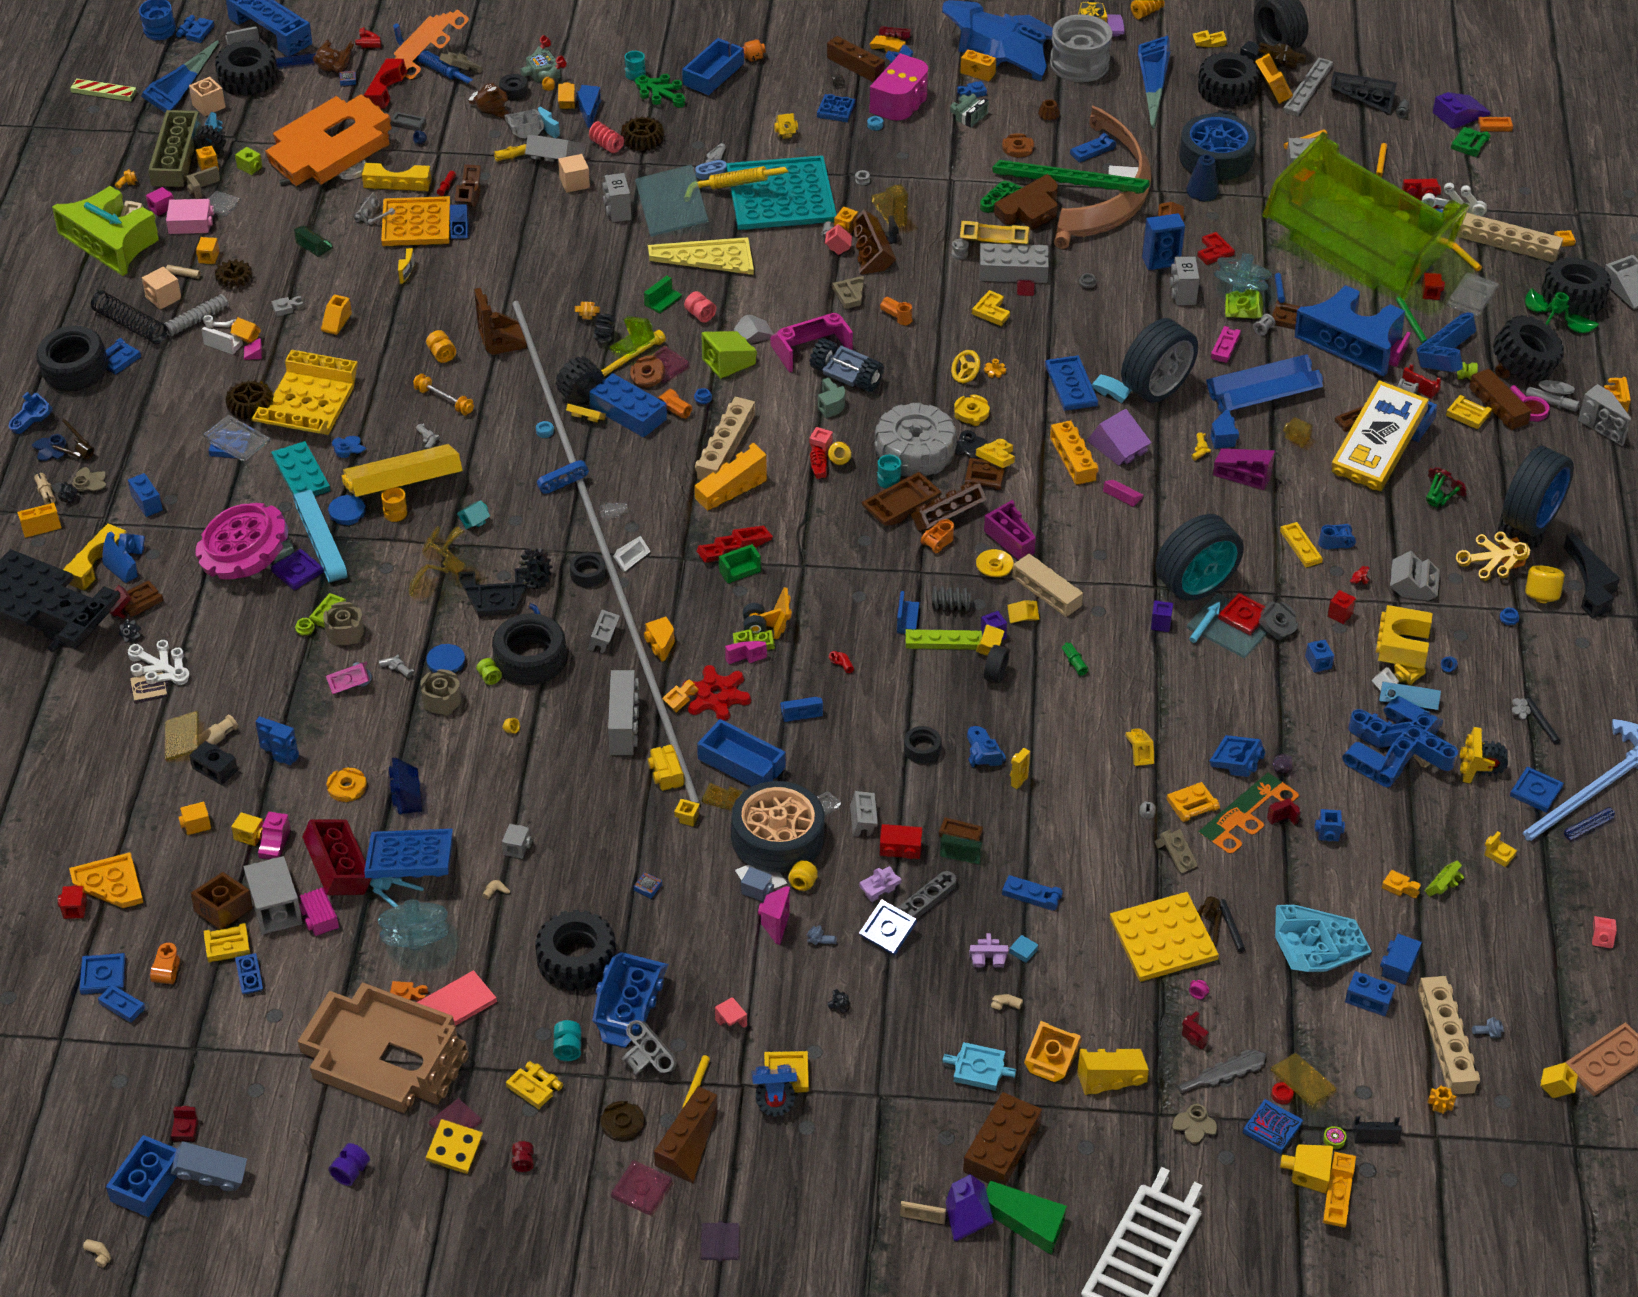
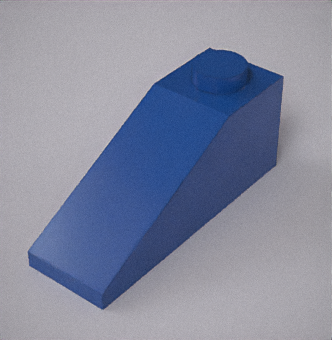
M581 85L580 91L576 93V100L579 101V109L587 128H591L601 101V90L598 86Z

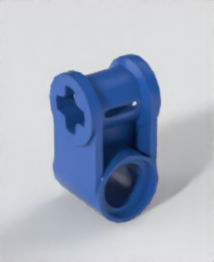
M1349 524L1324 525L1321 528L1318 544L1324 549L1351 548L1356 544V538L1352 535V527Z

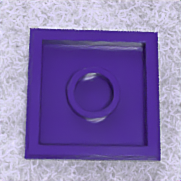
M301 548L271 566V571L293 590H296L324 572L323 567Z

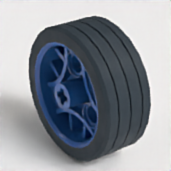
M1209 113L1194 117L1185 124L1181 133L1180 161L1188 171L1193 173L1198 158L1208 154L1215 159L1218 180L1237 178L1248 172L1253 165L1257 141L1256 133L1247 122L1229 114Z
M1539 446L1532 450L1518 468L1507 491L1502 510L1505 524L1531 536H1537L1545 531L1554 520L1567 496L1574 472L1572 459L1545 446Z

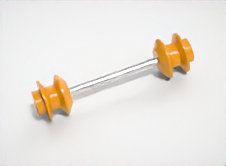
M419 374L415 377L413 381L414 389L420 390L421 393H426L430 389L456 403L455 410L461 412L462 415H467L473 411L472 399L461 396L457 400L432 387V379L426 377L425 374Z

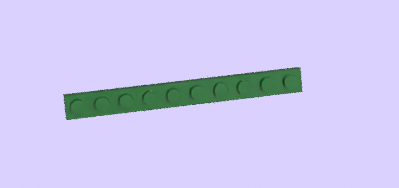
M999 160L992 167L993 173L1000 175L1039 179L1048 174L1059 183L1087 185L1092 188L1101 187L1106 190L1116 189L1121 192L1131 191L1136 194L1144 193L1150 186V181L1147 179Z

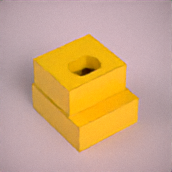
M680 799L674 811V816L679 818V823L694 826L699 816L700 804Z

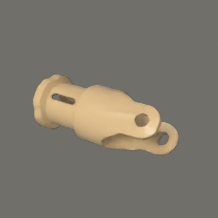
M228 714L222 722L212 725L196 737L194 745L199 746L204 741L216 745L225 739V735L233 730L236 731L239 726L235 719Z

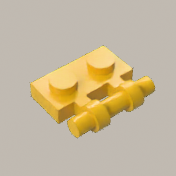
M529 1061L525 1066L529 1071L525 1072L520 1068L506 1081V1087L537 1109H540L553 1096V1090L550 1088H555L559 1091L562 1089L563 1083L554 1074H548L544 1071L541 1065Z

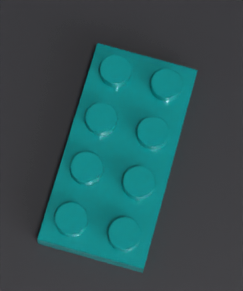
M306 441L271 452L272 458L292 495L312 490L313 495L317 496L331 491L330 485Z

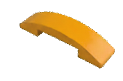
M1334 1152L1323 1216V1223L1346 1227L1356 1156Z

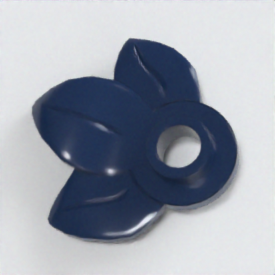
M54 434L49 438H41L35 441L32 447L40 450L37 459L39 461H47L52 457L55 459L61 458L65 453L52 448V445L64 448L66 446L65 438L60 434Z

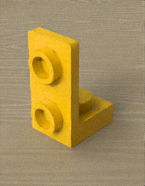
M1139 728L1132 729L1131 732H1125L1126 738L1132 744L1133 764L1135 766L1154 764V744L1149 735Z

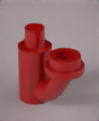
M365 27L359 29L361 39H355L356 46H361L362 48H381V37L366 30Z

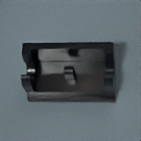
M1355 1116L1352 1123L1354 1143L1399 1144L1402 1127L1399 1125L1400 1117H1395L1393 1122H1359L1360 1116Z

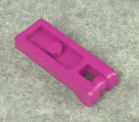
M1224 326L1211 353V359L1228 363L1234 347L1240 338L1241 330H1232L1230 327Z

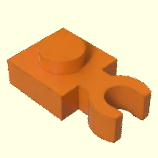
M392 981L390 993L418 1002L426 997V995L420 994H428V987L420 985L414 988L413 982Z

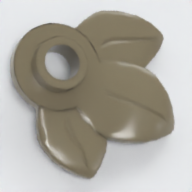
M84 467L76 473L72 485L77 491L81 492L101 490L107 486L103 482L106 476L105 471L90 473V470Z
M1193 1104L1186 1112L1180 1113L1175 1117L1172 1128L1177 1131H1185L1186 1139L1190 1143L1195 1144L1203 1139L1205 1133L1215 1135L1217 1125L1208 1116V1112L1203 1105Z

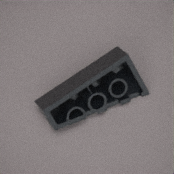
M1334 71L1330 88L1332 91L1344 93L1390 114L1397 82Z

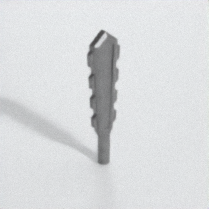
M1255 1049L1241 1052L1240 1056L1230 1057L1225 1063L1219 1062L1212 1069L1208 1067L1197 1078L1178 1085V1091L1183 1093L1198 1086L1218 1085L1219 1081L1227 1082L1232 1080L1234 1076L1241 1077L1246 1075V1072L1259 1071L1261 1067H1264L1266 1054Z

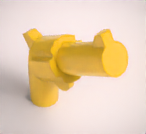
M1198 433L1196 435L1198 441L1197 447H1195L1196 452L1191 455L1194 461L1206 453H1211V449H1208L1207 442L1204 439L1206 433Z

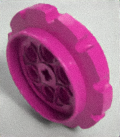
M250 503L233 506L218 514L207 525L201 534L202 540L197 543L196 557L202 569L212 577L218 575L219 579L228 580L254 575L270 565L283 549L282 542L287 540L288 525L282 513L272 505L266 507L264 503Z

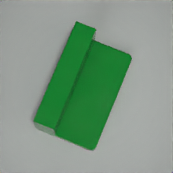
M665 276L644 292V305L660 314L681 299L682 294L672 289V278Z

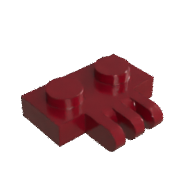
M881 26L879 28V35L907 40L911 36L912 29Z

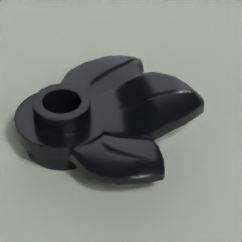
M964 430L959 436V441H957L955 453L956 455L966 453L970 458L978 459L976 449L989 443L986 439L978 437L973 431Z

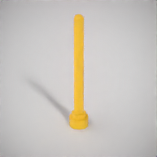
M661 330L652 333L648 341L602 369L604 377L651 346L664 343L666 341L665 334Z

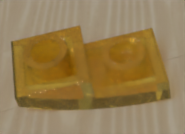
M709 783L701 801L715 807L732 810L736 799L743 791L731 786L726 790Z

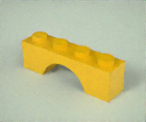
M365 163L362 172L363 188L429 191L432 179L430 166L414 165L407 171L395 173L387 171L380 163Z
M107 524L63 569L73 574L74 579L69 585L84 591L95 580L92 565L96 560L103 557V546L107 533H114V540L118 546L120 533H126V530L111 524Z

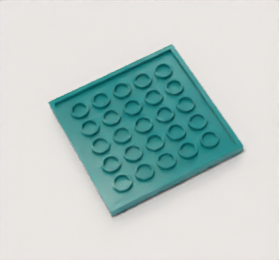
M823 155L726 163L727 172L765 166L767 170L785 167L789 172L768 176L767 181L730 187L738 230L834 222L836 210Z

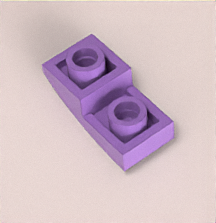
M1107 14V24L1111 27L1112 36L1124 34L1122 16Z

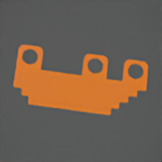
M456 10L454 13L451 11L448 14L442 13L441 16H429L394 52V55H396L394 59H404L407 70L410 67L416 68L414 75L406 74L405 77L411 80L420 72L421 68L412 61L430 43L441 49L450 41V36L442 31L448 24H451L456 29H461L468 22L469 18L459 10ZM458 17H463L464 23L456 25L455 20ZM445 36V43L437 44L438 37Z

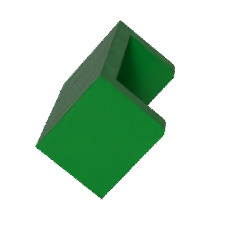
M753 544L719 556V572L727 584L761 572V556Z

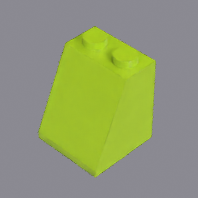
M738 331L701 333L702 360L720 379L756 364V349Z

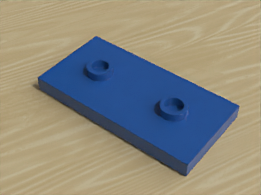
M1079 355L1045 360L1046 369L1064 411L1098 406V399Z

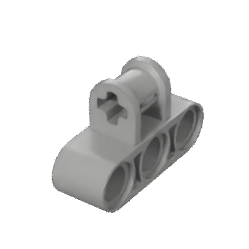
M635 1020L627 1025V1035L635 1043V1046L621 1060L629 1064L634 1070V1075L639 1074L650 1063L663 1073L671 1072L676 1068L677 1060L644 1021ZM636 1024L642 1026L643 1031L640 1036L633 1034L632 1029ZM650 1040L657 1044V1048L653 1053L647 1050V1043ZM665 1056L671 1060V1065L668 1069H664L661 1066V1059Z

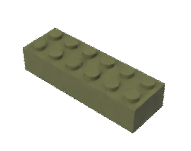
M166 110L148 170L151 186H185L186 176L188 175L196 147L194 145V138L201 128L199 111Z

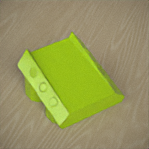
M1254 287L1248 288L1243 293L1233 291L1226 294V317L1261 319L1264 304L1262 294Z

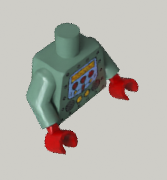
M543 35L540 37L541 46H538L535 52L526 58V67L520 68L522 76L530 75L535 82H541L545 77L552 79L560 78V68L567 66L563 56H558L555 59L548 49H544L551 46V41Z

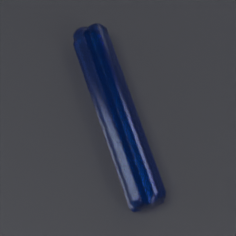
M316 53L276 58L277 68L314 63L312 59Z
M1607 807L1565 829L1564 836L1568 840H1572L1614 818L1615 811L1611 807Z

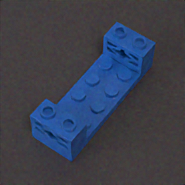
M226 0L230 20L238 25L249 19L254 20L276 35L278 51L286 56H292L313 44L310 23L274 0Z

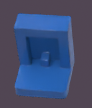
M903 45L900 52L887 51L885 57L891 64L900 53L912 57L913 51L908 46Z

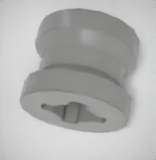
M965 239L954 240L952 242V257L958 260L966 259L968 257V241Z

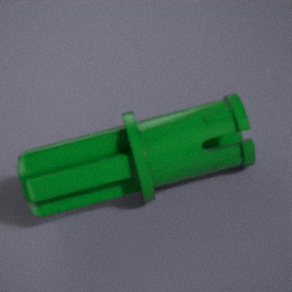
M1066 642L1062 646V650L1068 658V663L1073 665L1079 676L1085 675L1089 669L1082 660L1081 653L1076 651L1072 643Z

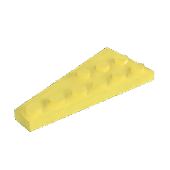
M748 237L648 245L649 261L754 275Z

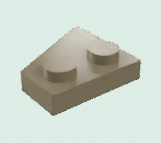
M864 276L833 283V290L845 309L861 305Z

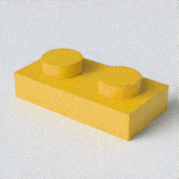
M568 404L566 411L572 412L571 416L581 418L582 415L588 416L587 420L598 422V419L605 420L606 413Z
M1026 748L1016 753L1011 760V786L1015 789H1018L1028 778L1030 751Z

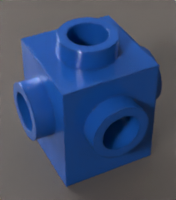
M1321 809L1319 820H1315V832H1318V840L1339 841L1340 833L1344 834L1345 829L1341 810Z

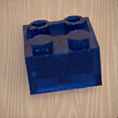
M392 758V766H389L390 778H394L390 782L391 794L395 793L392 795L393 807L397 806L398 814L422 812L418 768L398 758Z

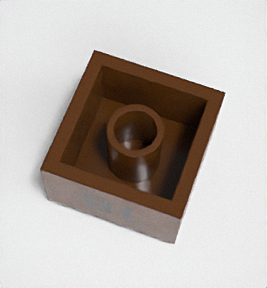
M224 872L191 892L194 912L220 930L253 909L250 890Z

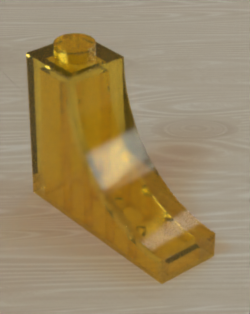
M902 184L888 187L885 192L871 195V201L888 224L889 216H893L898 227L907 225L908 193Z

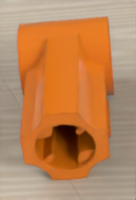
M888 296L883 299L880 304L881 310L896 317L900 325H909L912 322V305L910 303H899Z
M668 389L658 397V399L666 403L667 410L684 419L690 416L692 406L680 399L673 389Z

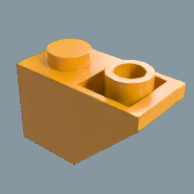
M335 294L326 305L321 326L322 332L334 335L340 332L352 314L350 298Z
M667 617L645 624L646 632H644V638L647 643L650 642L654 655H658L661 662L666 660L675 642L674 628Z

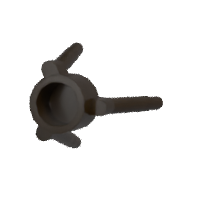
M63 418L62 422L77 437L74 438V441L77 442L76 452L56 445H52V448L73 455L78 459L81 457L84 459L91 458L95 451L94 447Z
M1209 896L1197 912L1199 916L1202 914V916L1207 918L1215 917L1213 944L1216 946L1219 921L1222 911L1219 910L1221 902L1216 897Z

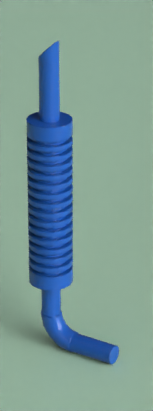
M394 24L396 40L401 46L405 41L401 35L399 24ZM426 49L415 58L416 61L450 79L458 78L465 83L473 80L460 73L458 67L440 60L439 56Z

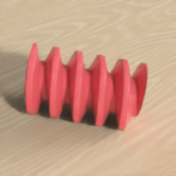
M599 121L591 126L589 138L610 153H616L623 147L624 137L619 135V133L611 130V128Z

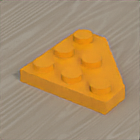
M131 853L69 868L73 886H84L85 893L121 908L143 903Z

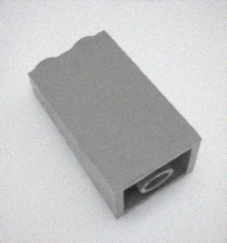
M284 856L243 866L261 935L301 925L302 919L298 898Z

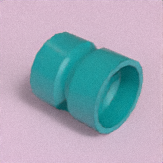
M641 51L626 53V78L635 81L641 75L646 76L644 53Z
M891 454L884 455L878 460L877 482L879 486L887 489L901 481V460L899 457Z
M564 1020L554 1026L553 1055L555 1058L562 1061H573L580 1057L582 1028L579 1023Z

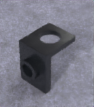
M889 216V231L884 232L889 244L896 243V237L899 234V228L893 216Z

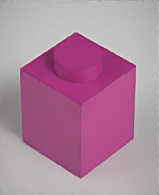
M162 187L147 194L148 208L157 216L167 212L169 200H174L172 193Z

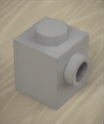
M509 824L502 840L503 855L523 859L526 849L530 848L532 844V837L529 834L528 827Z

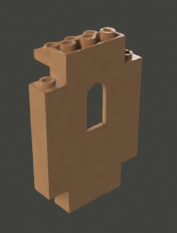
M363 982L352 999L329 991L298 1040L301 1053L315 1058L310 1066L313 1079L404 1114L407 1108L413 1105L415 1096L438 1105L440 1100L446 1097L450 1083L457 1078L461 1064L465 1063L469 1056L466 1041L460 1040L457 1036L452 1015ZM393 1045L421 1056L423 1064L419 1069L409 1071L382 1061L381 1058L388 1046Z

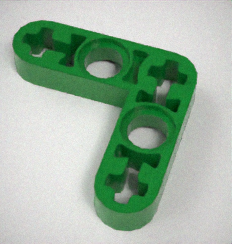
M1009 181L1000 182L981 199L980 210L985 213L993 212L994 203L1023 187Z

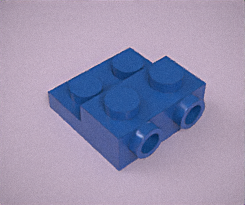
M259 716L255 723L260 748L265 751H271L273 759L277 762L291 765L299 756L294 728Z
M1225 735L1209 762L1211 767L1229 769L1230 775L1249 777L1251 772H1256L1259 759H1264L1265 748H1263L1261 739Z

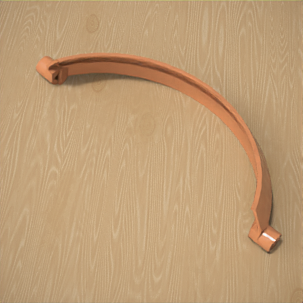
M1092 105L1089 121L1090 127L1095 129V131L1104 129L1124 143L1139 163L1135 178L1147 179L1151 183L1149 160L1132 133L1116 118L1103 109ZM1149 187L1144 193L1136 194L1131 191H1125L1110 200L1092 206L1062 208L1054 240L1055 246L1065 249L1069 246L1072 235L1078 237L1095 235L1125 223L1140 210L1148 195Z

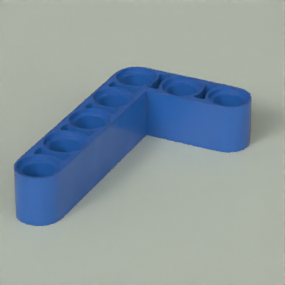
M1467 312L1459 315L1416 349L1420 367L1449 372L1461 370L1463 368L1461 353L1459 349L1454 348L1477 331L1474 314Z

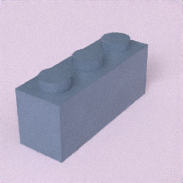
M182 1141L176 1149L171 1174L177 1175L182 1180L192 1179L199 1181L202 1185L219 1186L224 1191H236L242 1184L247 1159Z

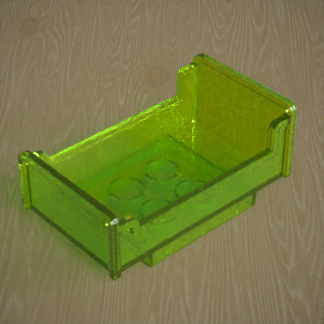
M1322 132L1277 177L1262 216L1266 219L1269 217L1291 231L1289 237L1291 241L1370 288L1375 289L1379 284H1382L1400 295L1399 298L1405 300L1410 289L1419 281L1424 273L1428 271L1447 248L1451 249L1470 206L1466 203L1461 205L1454 200H1450L1441 213L1339 153V145L1328 139V134Z

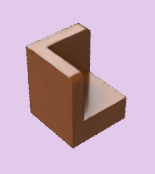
M1174 202L1159 204L1158 216L1179 213L1182 221L1184 220V206Z

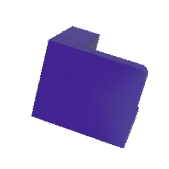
M1154 600L1150 630L1170 631L1173 603Z
M999 611L981 617L980 631H982V635L986 625H990L1004 630L1002 640L1006 639L1007 622Z

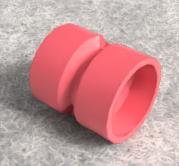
M695 291L685 300V309L699 321L705 323L714 317L716 305L702 293Z

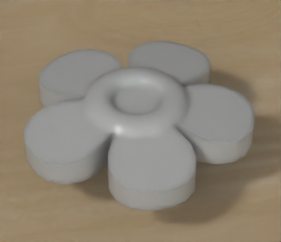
M1524 698L1513 699V714H1518L1521 720L1526 719L1527 715L1531 713L1530 707L1526 706L1528 704L1527 700Z

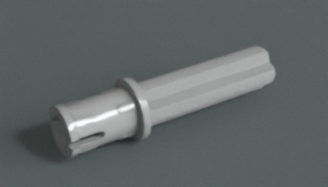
M1528 387L1526 391L1527 397L1536 396L1542 398L1547 403L1558 406L1559 409L1562 407L1576 412L1579 407L1580 401L1566 398L1565 395L1559 396L1533 387Z

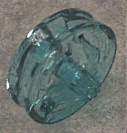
M1243 253L1241 260L1218 258L1217 263L1220 268L1213 273L1218 279L1232 284V292L1239 291L1240 293H1243L1245 288L1267 290L1269 286L1266 280L1272 277V273L1269 270L1252 263L1254 256L1249 253Z
M416 899L407 900L403 905L390 908L378 917V924L382 928L379 934L380 940L390 946L409 947L411 950L422 949L423 945L439 941L448 934L449 925L445 922L448 912L446 908L438 904L419 903Z

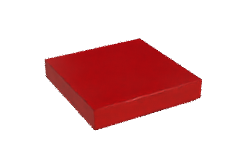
M1238 593L1219 613L1218 619L1251 635L1260 626L1259 619L1265 606Z

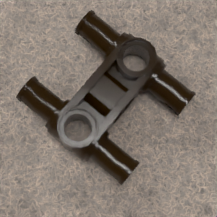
M1263 42L1259 44L1258 52L1265 55L1270 54L1277 68L1285 66L1295 70L1298 63L1302 65L1305 63L1304 58H1306V55L1293 52L1289 45L1278 43L1272 46Z

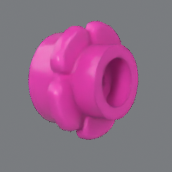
M1193 980L1190 983L1189 993L1196 999H1203L1209 994V987L1203 980Z

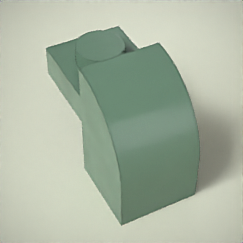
M829 378L822 380V393L818 394V409L825 418H829L843 411L845 407V389L843 386L837 388L835 383L833 384Z

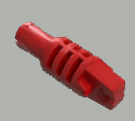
M810 444V462L816 479L827 477L826 453L822 450V447Z

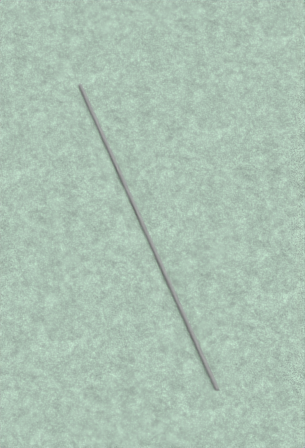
M514 301L512 305L568 461L571 464L576 461L522 309L519 302ZM583 478L576 481L670 745L674 746L682 768L684 784L689 798L692 802L700 804Z

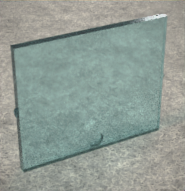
M1217 593L1187 624L1186 628L1195 631L1209 610L1207 608L1220 602V613L1231 600ZM1215 615L1201 636L1245 658L1268 632L1260 625L1251 635H1248L1219 620L1218 616Z

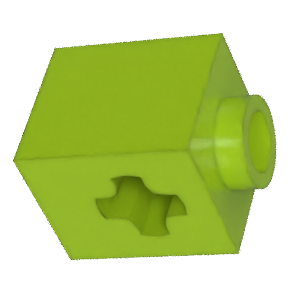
M248 147L235 154L237 168L250 175L263 167L261 154Z

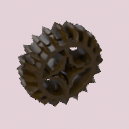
M641 116L640 118L635 117V119L630 118L629 121H625V124L622 125L621 136L624 137L626 147H630L631 150L650 151L651 148L656 149V146H660V143L663 142L664 130L659 120L649 118V116Z
M248 379L247 382L241 381L240 384L235 383L234 387H230V390L227 391L225 402L228 412L232 416H236L237 419L242 417L243 420L246 418L252 420L258 407L269 408L270 405H273L274 395L268 384H263L262 381L257 382L256 379L254 381H249Z

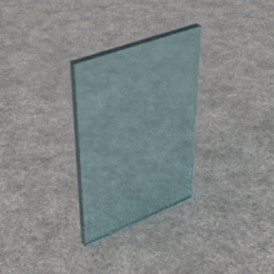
M692 165L635 179L650 236L709 222Z

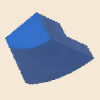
M109 532L106 535L103 546V565L123 582L127 583L138 577L136 562L127 553L123 545L119 547L116 545L114 533Z

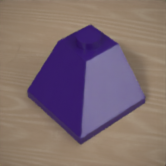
M970 1174L951 1185L946 1199V1207L954 1241H958L993 1223L985 1184Z

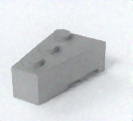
M528 134L525 154L531 155L532 159L541 160V157H544L545 161L554 162V159L558 160L559 158L582 154L584 157L586 144Z

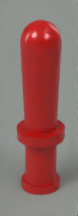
M449 171L445 180L440 183V188L436 191L439 196H443L445 191L450 188L451 182L456 177L455 171Z

